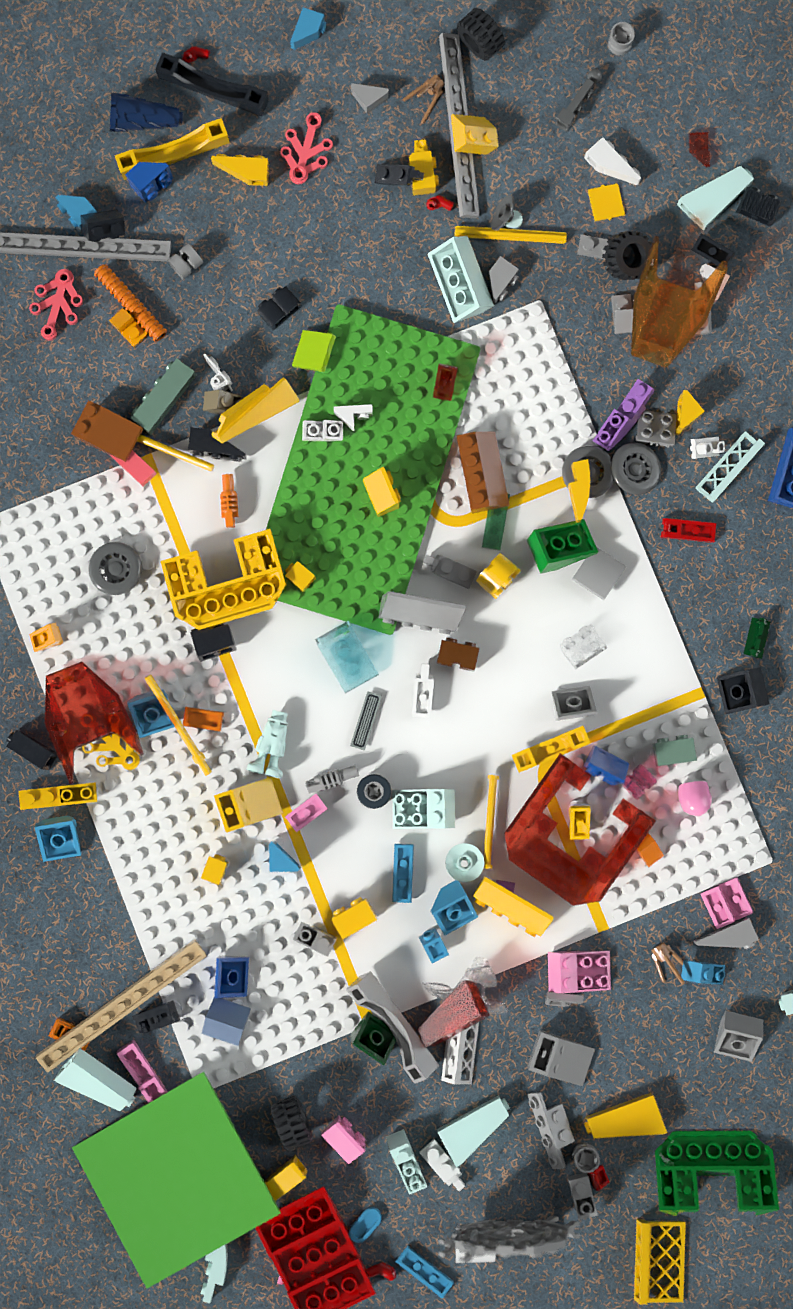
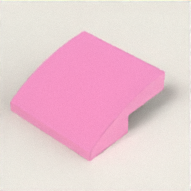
M738 877L701 893V897L716 929L734 923L736 920L754 912Z

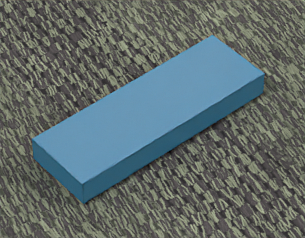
M394 844L392 902L412 903L414 844Z
M409 1245L406 1246L396 1260V1263L442 1299L454 1284L452 1279Z

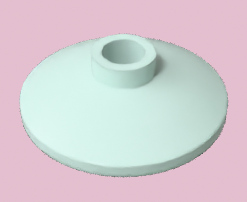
M462 843L450 849L446 856L445 865L447 872L453 879L459 882H471L482 873L484 858L477 847ZM461 861H467L468 866L462 867Z

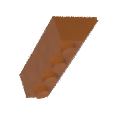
M471 432L457 435L472 514L510 506L495 432Z

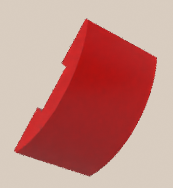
M324 1186L280 1207L281 1213L255 1227L269 1258L272 1259L282 1279L294 1309H347L376 1294L347 1227Z

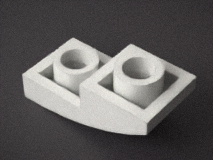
M303 421L302 441L343 440V421Z

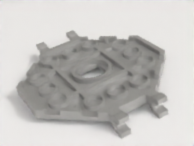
M549 1216L547 1219L535 1220V1222L523 1220H507V1222L483 1220L459 1225L453 1232V1237L448 1240L439 1239V1244L445 1245V1250L440 1251L439 1256L448 1257L452 1254L453 1249H458L459 1253H466L464 1257L459 1258L461 1263H468L473 1257L484 1255H500L502 1257L530 1255L531 1257H540L542 1253H557L558 1249L566 1248L569 1237L574 1239L580 1238V1234L574 1233V1228L580 1226V1223L578 1221H570L568 1224L563 1225L555 1223V1221H559L557 1216Z

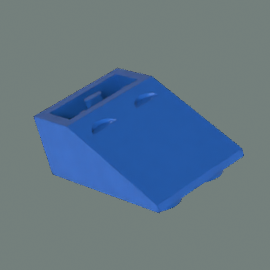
M594 745L583 767L587 768L585 772L594 777L602 776L604 777L602 781L615 786L624 784L630 763Z

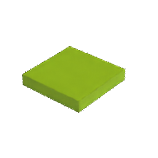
M303 330L292 366L300 369L325 372L336 336L330 333Z

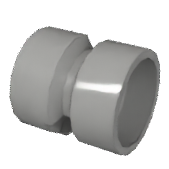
M619 22L612 27L608 39V47L613 54L624 55L630 51L635 31L629 23Z
M188 243L180 249L179 255L174 254L167 260L173 270L183 280L191 274V269L196 270L203 264L200 256Z
M583 1142L574 1147L572 1159L576 1167L584 1173L595 1171L600 1163V1157L592 1144Z

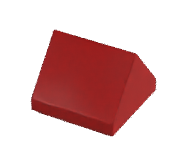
M599 1165L595 1171L587 1173L593 1189L596 1191H600L610 1183L603 1165Z

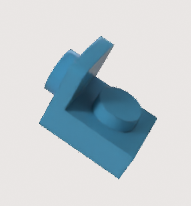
M436 928L428 930L419 936L432 964L449 955Z

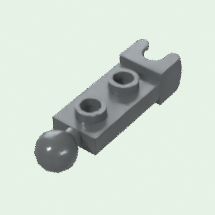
M592 69L588 72L587 80L567 109L563 107L556 117V126L565 132L568 131L574 122V114L578 116L583 108V101L585 99L589 100L594 92L592 90L593 85L601 81L602 73L600 70Z

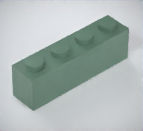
M177 358L174 362L171 361L167 365L166 373L163 377L159 376L155 381L153 390L151 392L148 391L144 395L143 403L134 408L131 413V420L152 435L197 376L195 371Z

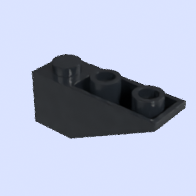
M190 428L188 451L192 456L203 458L204 455H209L212 459L217 460L227 457L235 462H241L242 459L247 460L246 454L228 441L221 443L212 437L213 431L210 429Z

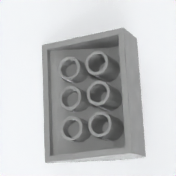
M388 591L382 595L378 618L383 619V623L394 624V621L402 622L401 626L413 628V625H418L421 630L432 631V628L439 629V633L450 635L451 632L457 630L466 606Z

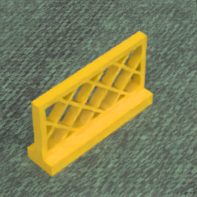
M636 1220L634 1300L640 1305L683 1302L685 1221ZM651 1226H659L663 1230L656 1239L651 1235ZM673 1226H680V1234L674 1239L668 1231ZM667 1234L672 1242L664 1249L658 1242ZM657 1244L662 1252L654 1259L651 1256V1249ZM676 1244L679 1247V1254L673 1259L668 1254V1251ZM666 1254L671 1259V1262L663 1269L658 1261ZM656 1264L662 1271L653 1279L650 1275V1269ZM675 1264L679 1268V1274L672 1279L667 1271ZM666 1275L671 1281L663 1289L657 1282ZM656 1284L661 1292L656 1297H649L650 1289ZM674 1284L678 1288V1297H670L666 1293Z

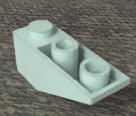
M404 1129L386 1136L390 1153L409 1195L427 1188Z

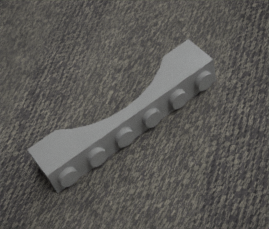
M370 971L359 976L346 990L358 1006L365 1007L374 1012L390 1028L400 1048L403 1069L414 1084L426 1080L439 1066L434 1056L428 1051L423 1041L415 1033L412 1026L407 1022L373 973Z

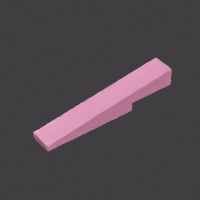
M134 1040L117 1050L118 1057L138 1084L139 1090L148 1103L168 1092Z

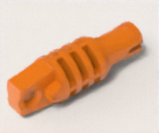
M223 474V492L220 494L221 517L225 518L227 528H234L235 517H238V498L236 491H234L233 474Z

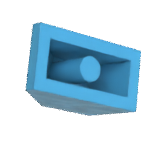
M302 8L290 41L292 49L295 50L319 39L320 33L324 34L327 26L324 14Z

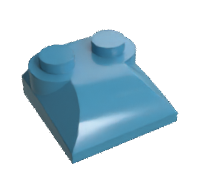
M162 689L161 691L163 692L164 696H165L166 699L168 700V696H167L165 690ZM153 691L137 695L127 701L140 738L175 727Z
M61 816L49 818L35 824L43 862L80 856L82 854L76 829L77 823L74 817Z

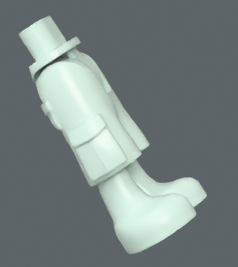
M276 710L272 711L271 718H268L262 736L258 739L255 749L259 752L258 757L254 763L247 765L248 771L263 774L267 754H270V761L265 775L279 779L282 778L283 772L278 768V759L284 757L286 748L287 713Z

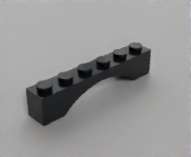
M163 52L155 68L158 78L261 117L269 101L267 91L251 85L236 84L213 77L192 67L183 60Z

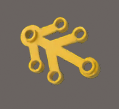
M85 713L81 717L82 726L91 728L106 743L93 744L85 742L82 750L88 754L94 751H115L120 757L107 758L105 755H100L96 759L97 765L105 767L107 765L121 764L127 770L135 769L140 763L139 755L134 752L135 730L132 727H126L123 730V735L126 738L125 750L120 746V723L122 721L120 715L112 714L109 717V722L112 724L111 737L97 724V718L94 714ZM114 716L119 718L117 723L112 722ZM86 717L91 718L90 724L85 723ZM128 729H131L133 732L130 737L126 735ZM87 744L92 746L91 751H86L85 747ZM129 756L133 758L131 764H128L126 761ZM102 757H104L106 760L105 764L103 765L99 763V760Z

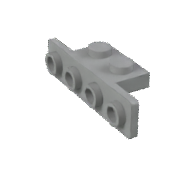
M531 1092L528 1094L529 1105L533 1110L535 1123L542 1136V1143L546 1148L548 1161L553 1169H564L566 1165L560 1148L575 1142L563 1104H557L546 1109L541 1092Z

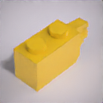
M425 139L415 140L414 153L409 156V165L414 166V170L424 173L423 181L413 180V195L435 193L436 187L439 186L438 175H434L433 170L436 168V158L432 157Z

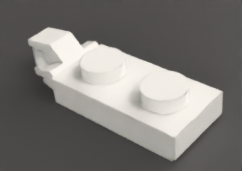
M422 664L421 674L416 673L412 705L413 717L431 718L434 679L433 675L429 674L430 664Z
M435 1139L419 1151L444 1183L448 1186L453 1184L458 1191L465 1187V1184L459 1178L462 1175L459 1171L460 1169L456 1168L452 1159Z

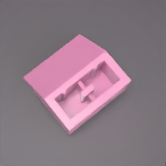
M338 1116L322 1131L321 1135L349 1164L365 1152L366 1144L364 1141L366 1139L360 1132L355 1133L352 1130V1124L347 1118L344 1117L342 1119Z

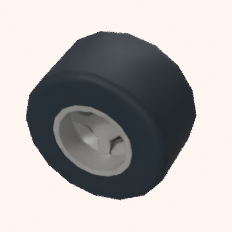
M367 775L361 779L357 786V797L361 804L367 808H381L387 804L391 797V786L387 779L381 775Z

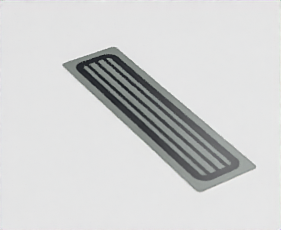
M367 691L350 746L365 750L382 698L381 695Z

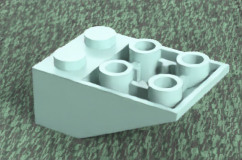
M455 789L392 790L393 829L455 828Z

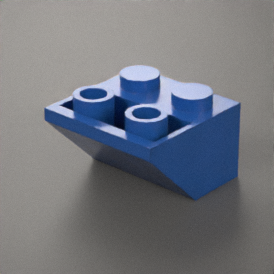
M139 162L125 174L130 187L145 203L148 200L152 201L158 195L157 192L162 188H167L173 179L170 168L166 163Z

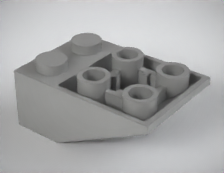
M539 1029L527 1068L530 1071L583 1086L595 1049Z

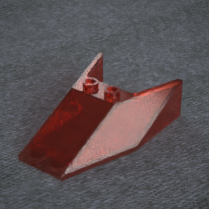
M81 661L46 675L45 726L69 784L74 783V751L101 738L116 734L139 755L144 754L138 735L119 694Z

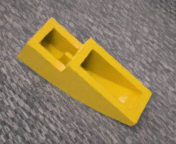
M588 459L573 462L571 465L575 482H570L568 489L576 523L582 520L589 498L590 468Z

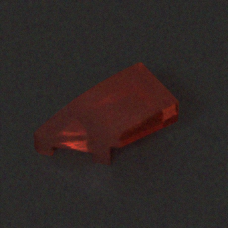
M708 132L688 133L689 153L703 166L709 168Z

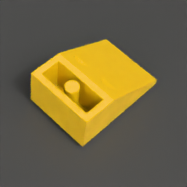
M271 777L214 795L226 833L283 814Z

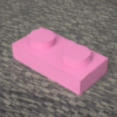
M316 793L285 817L294 830L298 832L328 808Z

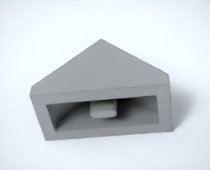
M351 83V94L368 114L388 99L389 88Z

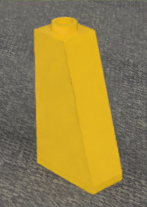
M652 1093L585 1116L587 1120L584 1123L588 1134L592 1133L593 1138L667 1133Z
M296 1155L264 1180L274 1201L278 1200L306 1178L308 1170Z

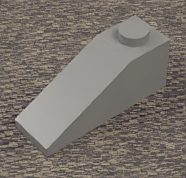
M745 917L693 941L694 944L699 946L744 947V949L754 946V942L759 939L750 919Z

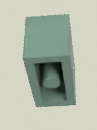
M688 735L676 736V740L669 741L668 737L657 739V743L652 744L656 767L697 761L694 739L688 738Z

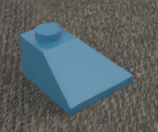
M457 880L440 889L431 909V913L444 936L478 918L467 894Z

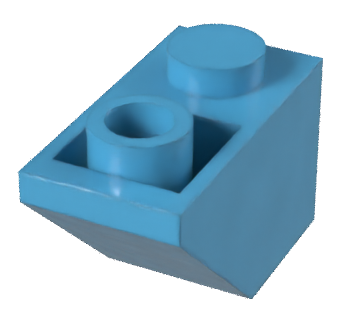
M56 196L58 201L57 207L63 214L68 213L70 216L68 220L75 228L79 227L82 230L80 215L97 212L85 197Z
M683 960L681 977L683 980L696 983L723 985L725 965Z

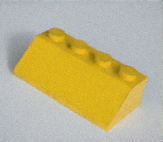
M483 876L472 895L476 898L475 903L482 907H485V905L493 908L491 910L492 913L499 917L502 915L507 916L509 923L516 927L519 924L526 928L525 932L533 937L536 934L542 936L554 918L552 915L486 876Z

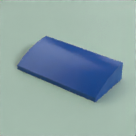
M793 428L788 429L768 498L769 502L793 508Z

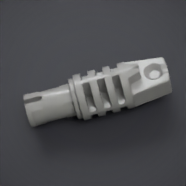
M356 765L345 769H334L333 771L330 770L327 773L316 775L313 779L306 781L305 784L309 793L321 792L331 789V787L342 785L343 781L358 777L359 773Z

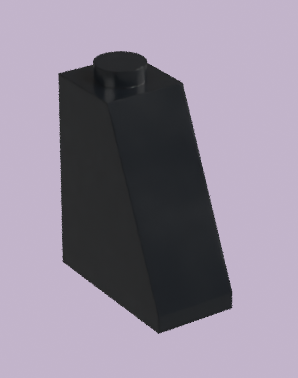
M16 730L15 733L11 732L7 738L8 744L6 747L42 770H50L59 753L20 730Z

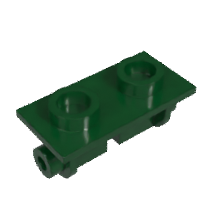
M752 617L743 652L744 655L762 659L770 621L764 618Z

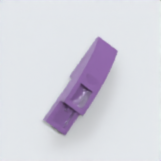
M637 379L619 408L612 411L593 441L608 451L612 449L646 409L645 404L655 390Z

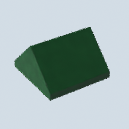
M367 1012L350 1034L351 1043L382 1065L386 1064L396 1042L395 1036L386 1023L370 1012Z

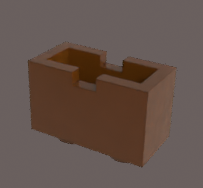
M446 637V640L441 641L437 664L452 667L454 663L460 665L459 669L474 672L480 648L476 647L475 643L465 642V644L457 643V639Z

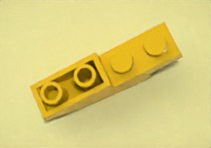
M96 782L20 790V810L98 802Z

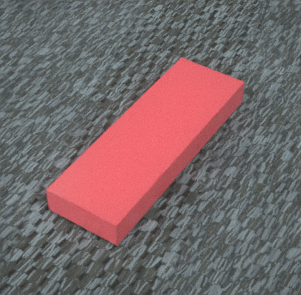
M133 450L126 462L110 455L142 487L156 475V472Z

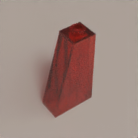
M464 980L419 1027L418 1032L425 1048L435 1047L490 1016L475 981Z

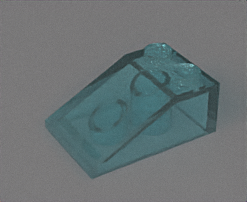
M349 621L315 639L318 648L345 693L379 675Z

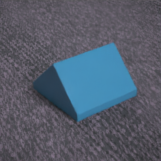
M275 840L269 844V872H298L302 868Z

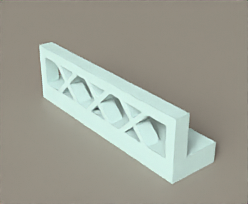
M745 431L695 488L713 503L765 443L760 438L756 441ZM744 438H747L754 444L749 450H741L740 442ZM730 454H739V462L737 464H729L728 456ZM726 467L727 475L725 478H716L717 468ZM714 481V490L710 494L701 487L705 482Z

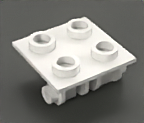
M203 354L208 365L216 373L210 381L213 390L226 391L229 388L230 391H233L231 388L233 383L230 381L231 379L224 370L222 372L219 371V364L212 356L208 357L206 354Z

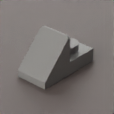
M631 294L612 296L614 333H633L634 309H632Z

